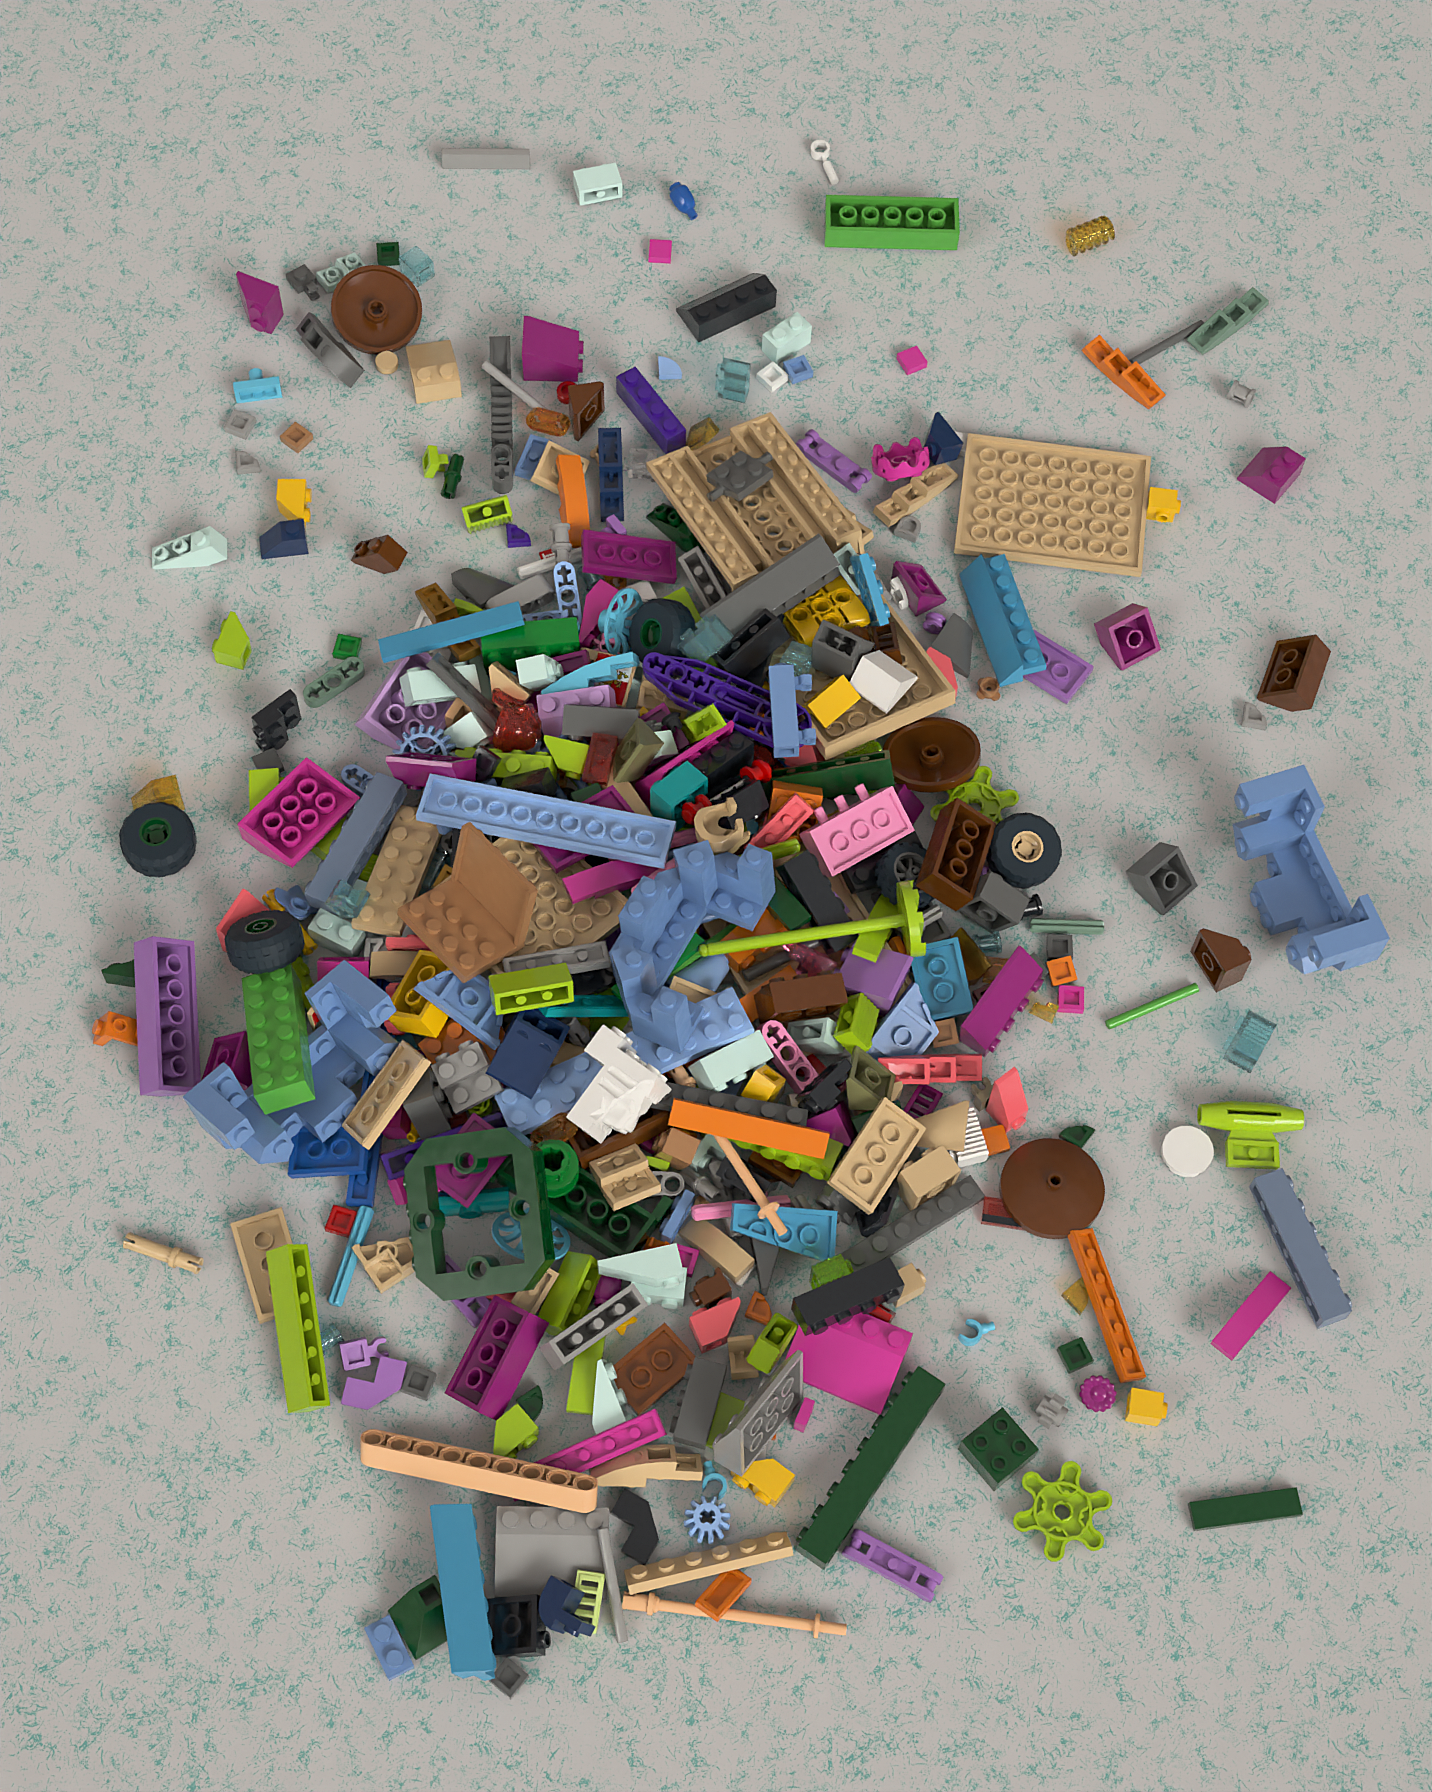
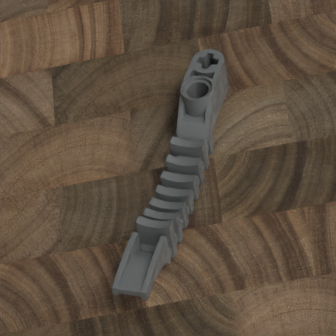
M489 336L490 363L511 379L510 336ZM490 375L492 486L495 492L507 494L513 489L512 392ZM501 457L507 458L505 460H498Z

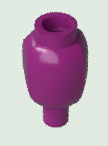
M601 1275L593 1295L595 1299L594 1305L599 1307L621 1291L622 1280Z

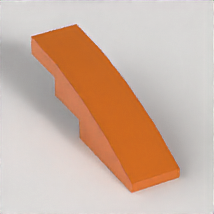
M1100 334L1081 350L1115 385L1147 409L1152 408L1166 396L1137 361L1132 364L1119 348L1113 350Z
M558 455L555 461L559 474L557 487L561 501L559 508L562 523L570 524L568 533L569 543L572 544V548L582 547L581 535L583 529L590 530L587 493L580 455Z

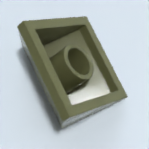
M638 717L612 754L613 779L617 783L639 780L664 744L650 727Z
M856 1045L853 1048L850 1064L853 1067L848 1071L849 1076L846 1079L849 1110H874L882 1098L886 1097L891 1101L896 1075Z

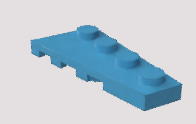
M732 1203L731 1231L834 1265L838 1211L779 1207L776 1213L788 1229L784 1235L779 1236L767 1217L760 1219L757 1216L761 1210L759 1205Z

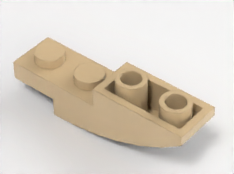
M675 1444L640 1446L589 1469V1475L597 1479L598 1486L633 1488L646 1487L647 1479L702 1481L703 1469L700 1454L676 1453Z

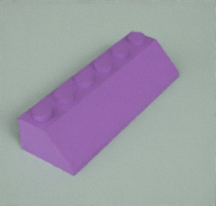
M151 936L134 942L140 1095L158 1097L185 1095L201 1081L194 941Z

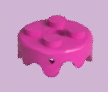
M917 437L911 438L908 446L894 442L887 452H884L882 445L875 444L873 456L871 457L872 470L875 475L885 478L886 481L921 476L922 472L930 465L928 447L922 448L921 442Z

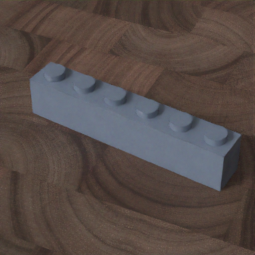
M376 772L373 779L368 781L365 793L361 799L356 801L350 818L344 821L340 835L337 840L331 843L325 860L319 863L315 877L306 885L304 894L310 906L317 909L322 908L337 915L354 883L359 878L407 796L403 781Z
M1283 1168L1255 1177L1249 1188L1317 1329L1346 1319L1352 1312L1351 1300L1346 1293H1343L1339 1285V1275L1335 1269L1331 1268L1325 1247L1323 1245L1320 1246L1318 1242L1316 1228L1312 1222L1308 1221L1305 1215L1304 1203L1300 1198H1297L1293 1190L1294 1184L1291 1177L1285 1174Z

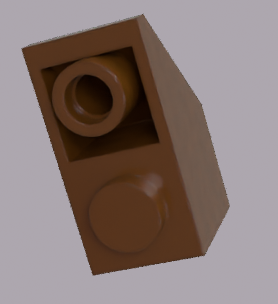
M384 535L359 542L354 548L355 553L351 561L379 573L387 574L399 570L408 552L389 535Z

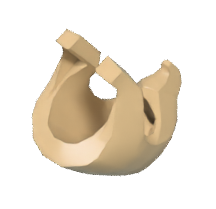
M733 797L727 798L725 803L701 808L697 811L694 818L695 834L698 843L708 840L714 856L725 852L733 854L750 838V831L744 832L742 818L735 820L734 830L718 826V821L721 817H730L736 813L737 804Z

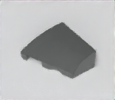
M462 568L451 573L452 584L466 599L470 598L481 609L485 608V604L489 599L515 586L472 568Z
M953 613L930 647L949 657L955 672L966 678L969 677L973 630L965 620Z

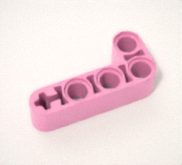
M770 1020L759 1025L756 1031H761L774 1056L771 1059L793 1091L799 1094L818 1076V1073L780 1022ZM768 1029L773 1030L771 1037H767L766 1035L769 1032ZM781 1040L782 1043L773 1046V1044L778 1043L777 1041ZM783 1047L790 1054L787 1061L781 1057L780 1052ZM798 1068L805 1074L803 1082L799 1081L796 1077ZM846 1080L837 1087L841 1092L847 1088Z

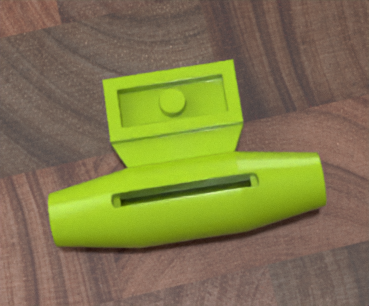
M1230 1100L1199 1104L1197 1122L1202 1126L1230 1132L1225 1141L1226 1167L1277 1170L1280 1167L1279 1142H1277L1273 1133L1302 1130L1304 1126V1112L1302 1109L1276 1103Z

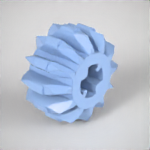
M701 1496V1505L697 1501L692 1500V1509H686L684 1515L689 1518L684 1521V1527H692L688 1532L689 1537H693L697 1533L699 1534L698 1543H702L703 1538L708 1537V1543L713 1544V1535L722 1540L724 1535L721 1530L728 1531L730 1525L725 1521L729 1520L731 1515L728 1512H723L726 1504L723 1502L716 1506L717 1497L715 1496L711 1498L710 1503H707L705 1496ZM702 1516L706 1518L712 1516V1524L709 1522L703 1524Z

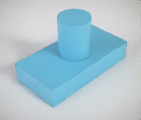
M253 368L249 371V380L233 382L237 404L283 398L279 376L263 378L262 370L259 368Z

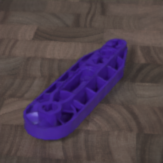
M656 652L645 656L642 663L643 675L676 705L691 712H696L702 708L693 705L694 702L705 707L714 704L719 713L733 719L732 721L735 723L734 731L737 730L743 735L773 748L770 702L753 695V692L770 699V692L697 659L667 656ZM692 667H698L700 669H703L704 671L701 672ZM709 673H712V674H714V675H716V676H719V677L725 679L726 681L723 682V681H721V680H719V679H716V678L710 676ZM675 675H679V676H681L682 678L675 680V679H672L671 677H673V676H675ZM731 682L748 689V691L746 692L744 690L732 686ZM673 693L687 698L688 702L676 697ZM796 703L797 716L802 714L805 717L798 724V727L802 730L812 728L811 716L804 707ZM739 721L743 724H746L754 728L755 730H749L743 726L738 725L737 723Z

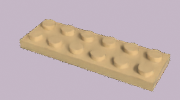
M401 805L397 811L352 919V929L392 937H402L406 923L397 915L398 908L417 898L442 834H439L436 824L417 821L416 813L418 808Z

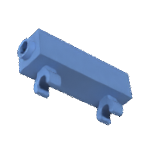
M777 663L774 666H769L768 669L774 758L798 757L799 744L816 745L815 728L798 731L795 690H812V675L803 674L794 677L793 664Z

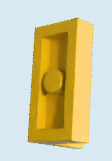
M841 675L832 679L804 703L802 707L809 714L812 713L825 729L861 697L846 677Z

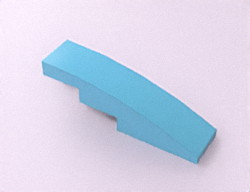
M629 652L585 665L563 676L542 690L541 695L595 687L594 683L617 680V670L640 666L639 656Z

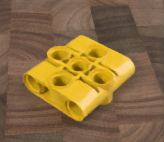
M841 575L795 605L792 609L783 613L785 616L783 624L804 652L812 650L813 639L823 619L846 630L870 624V616L867 609Z

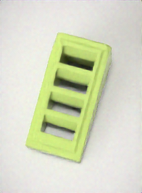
M578 1569L575 1587L585 1593L596 1594V1599L583 1597L580 1604L595 1606L594 1611L577 1608L575 1614L593 1618L591 1624L596 1626L593 1634H596L599 1624L605 1573ZM582 1580L598 1582V1587L581 1585Z

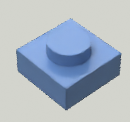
M804 355L783 362V369L789 375L788 377L792 385L813 377V370Z

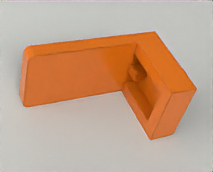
M108 1011L102 1017L95 1020L92 1027V1034H94L93 1044L103 1046L111 1039L138 1047L137 1019Z

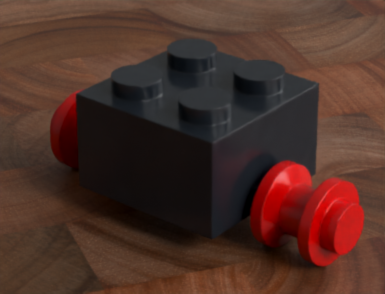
M761 759L753 761L752 768L745 766L740 770L741 778L730 777L708 790L706 795L699 794L696 796L694 804L691 802L684 803L682 805L684 821L695 826L694 818L697 811L701 808L725 803L727 798L731 797L734 798L737 804L736 813L730 817H721L718 821L719 827L734 830L736 819L742 818L743 823L748 820L760 817L762 815L761 812L770 807L761 782L767 783L771 780L772 769L770 765Z

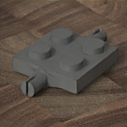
M740 450L706 474L707 482L716 487L707 493L708 499L714 502L720 496L725 495L734 498L738 502L774 477L773 470L765 466L773 460L772 455L765 452L759 458H752Z

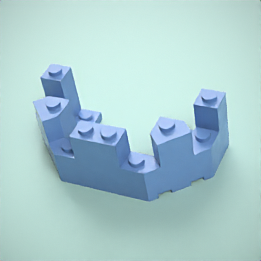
M1305 765L1239 784L1234 796L1237 808L1242 810L1244 817L1257 813L1260 816L1233 824L1237 855L1244 861L1266 855L1267 870L1271 878L1255 882L1250 893V900L1252 905L1257 907L1260 913L1261 924L1264 928H1267L1270 936L1298 927V934L1291 936L1286 946L1288 963L1305 975L1330 966L1335 967L1339 971H1344L1378 960L1390 937L1368 894L1359 896L1353 908L1346 897L1314 831L1325 806Z
M708 840L673 850L675 868L659 872L654 880L643 876L618 915L621 934L609 952L613 975L635 1035L681 1054L705 1010L703 1006L688 1001L686 995L663 985L707 913L750 931L754 930L776 892L772 853L754 845L748 844L741 857L730 852L714 856Z
M345 960L305 992L308 1001L322 1024L308 1036L316 1099L265 1115L254 1097L253 1084L244 1091L230 1067L224 1062L183 1096L200 1126L225 1149L233 1148L236 1150L237 1148H242L258 1164L289 1161L294 1147L291 1138L303 1126L321 1142H324L342 1126L345 1119L358 1103L355 1094L348 1088L364 1075L365 1069L373 1076H377L398 1047L399 1042L380 1028L381 1024L397 1011L390 996Z

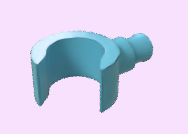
M967 1319L965 1324L974 1328L977 1336L975 1338H967L959 1334L958 1339L965 1346H974L980 1341L983 1334L995 1330L994 1322L980 1324L974 1319Z
M706 1461L703 1463L706 1477L702 1483V1492L710 1481H718L723 1487L718 1495V1500H720L727 1491L726 1479L721 1474L716 1473L712 1461Z

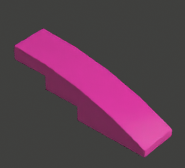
M614 860L562 879V884L573 905L592 896L596 899L616 890L622 892L632 888L639 883L643 876L648 877L659 868Z
M1270 1271L1210 1344L1232 1361L1290 1291L1291 1287Z

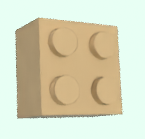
M944 1145L937 1149L934 1146L930 1147L921 1154L922 1158L915 1163L913 1160L908 1161L902 1166L901 1172L896 1176L900 1189L898 1195L910 1211L955 1184L961 1169Z

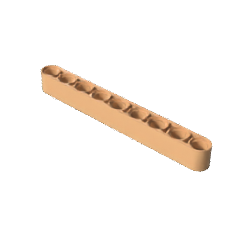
M377 1429L366 1430L360 1437L361 1463L368 1467L581 1513L591 1512L597 1506L598 1481L594 1476Z

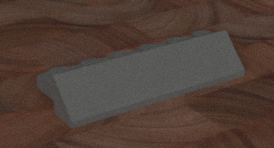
M817 534L699 615L706 630L711 634L717 649H719L765 608L777 617L841 575L838 568L840 564L823 537Z

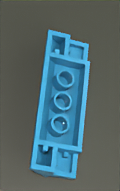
M981 554L959 574L999 687L1022 682L1023 675L1046 670V662L1005 554L986 559Z
M472 1504L431 1505L430 1513L451 1672L462 1679L475 1676L483 1681L494 1679L496 1658L491 1647L493 1635L487 1618L489 1606L484 1596L483 1585L485 1578L480 1568L479 1557L481 1556V1550L476 1540L475 1530L477 1529V1522L473 1515Z

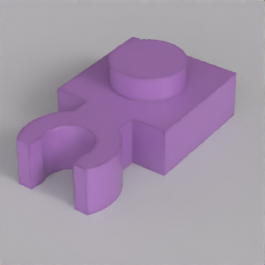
M365 1336L339 1342L344 1371L371 1365L370 1357L373 1356L379 1359L380 1356L388 1357L389 1353L387 1350L377 1351V1346L380 1343H385L386 1338L378 1336L368 1344Z

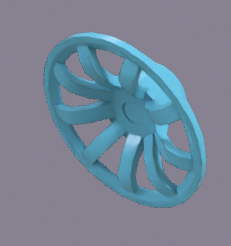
M623 588L618 591L611 600L608 609H604L599 615L598 627L600 632L604 633L605 644L609 654L620 655L617 652L621 644L623 646L622 654L632 652V648L630 647L629 649L628 642L624 637L626 636L630 639L629 630L625 627L631 626L632 621L626 618L635 614L643 605L641 596L634 589ZM627 594V601L624 604L621 596ZM634 597V599L636 600V604L632 608L628 609L632 604ZM617 601L618 608L616 610H612L615 602ZM613 637L615 638L614 648L611 647L609 641Z
M529 1207L524 1210L526 1214L529 1212ZM506 1212L497 1217L492 1225L493 1239L508 1254L524 1260L522 1238L515 1249L506 1244L521 1236L520 1221L513 1219L510 1213ZM510 1218L514 1225H505L502 1221ZM551 1219L552 1232L558 1229L563 1236L559 1238L553 1235V1243L563 1244L560 1250L554 1248L555 1260L568 1252L571 1242L566 1229ZM499 1229L505 1232H514L507 1236H500Z

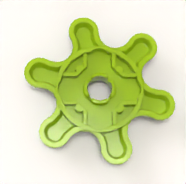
M979 766L971 781L945 791L949 795L948 801L944 804L933 806L930 816L936 822L940 810L955 798H959L966 804H979L981 810H978V812L998 824L1003 820L1001 817L1002 809L1015 806L1019 801V795L1012 789L1004 791L994 790L990 785L992 778L991 769L987 766Z
M1067 1461L1062 1465L1060 1477L1055 1482H1047L1038 1473L1033 1471L1025 1473L1021 1481L1023 1488L1032 1495L1033 1505L1029 1510L1016 1513L1013 1518V1525L1020 1532H1027L1033 1529L1041 1531L1046 1538L1044 1555L1051 1562H1057L1063 1558L1065 1546L1072 1540L1080 1541L1090 1551H1098L1104 1545V1537L1094 1528L1092 1518L1095 1513L1106 1511L1111 1507L1112 1497L1104 1490H1098L1093 1493L1082 1490L1079 1484L1081 1468L1074 1461ZM1058 1505L1066 1506L1070 1512L1069 1517L1060 1520L1055 1514V1507Z

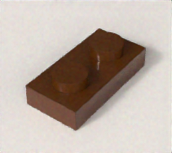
M753 1151L748 1158L749 1163L791 1188L795 1186L804 1172L799 1169H791L775 1159H767L756 1151Z

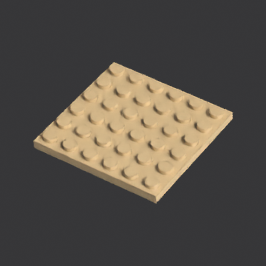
M503 837L492 843L500 849L501 853L511 863L517 866L518 870L527 880L533 882L538 890L524 947L510 957L600 942L620 927L618 915L628 899L618 890L596 899L592 896L572 905L563 887L562 879L592 868L583 859L555 874L532 843ZM451 875L444 881H442L440 884L448 881L451 878ZM503 961L488 970L493 975L505 973Z

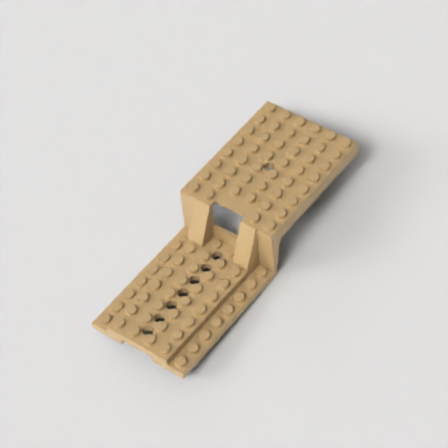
M771 412L730 428V436L693 451L689 446H685L646 462L648 472L729 583L732 592L817 534L823 537L833 554L848 543H850L857 554L865 553L861 528ZM740 450L752 458H759L765 452L772 455L773 460L765 466L773 470L774 477L738 502L734 498L725 495L720 496L714 502L708 499L707 493L716 487L707 482L706 474L722 464L715 461L721 460L725 462ZM753 503V504H757V505H755V506H748L747 504ZM761 517H763V518H765V519H767V520L760 521V520H758V519L761 518ZM775 532L778 535L772 536L769 533ZM786 547L789 548V550L783 551L780 550V548ZM882 594L883 604L886 603L890 611L888 621L889 623L895 622L902 658L901 666L916 675L918 679L887 714L861 695V698L825 729L812 713L809 714L811 716L812 728L816 729L815 746L825 760H829L955 704V689ZM858 595L857 597L862 602L861 595ZM783 624L790 638L773 652L769 666H774L777 663L793 664L794 677L803 674L812 675L811 691L795 690L796 703L802 706L834 678L812 668V650L804 652ZM866 625L862 627L867 629L870 639L873 642V636L871 631L872 626ZM802 714L797 716L799 723L805 719Z

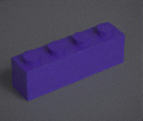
M633 367L616 376V393L662 451L668 454L686 446V428L640 371Z

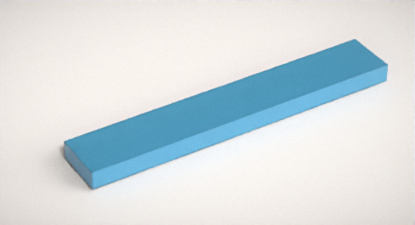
M519 601L381 638L378 639L383 663L519 627L525 625Z

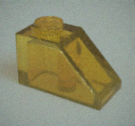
M176 774L151 780L131 797L133 810L144 804L157 802L173 804L181 810H185Z

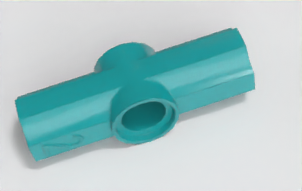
M508 1187L482 1189L468 1209L447 1193H438L440 1210H442L445 1217L459 1216L463 1219H474L482 1216L484 1213L509 1211L510 1197Z

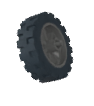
M902 842L900 845L896 844L885 852L876 864L878 866L875 870V876H878L877 885L883 890L881 892L883 896H887L890 899L889 902L893 905L897 904V882L914 880L912 890L918 889L915 885L927 851L925 848H919L918 844L912 843L909 845L908 842ZM923 890L918 891V908H924L935 898Z

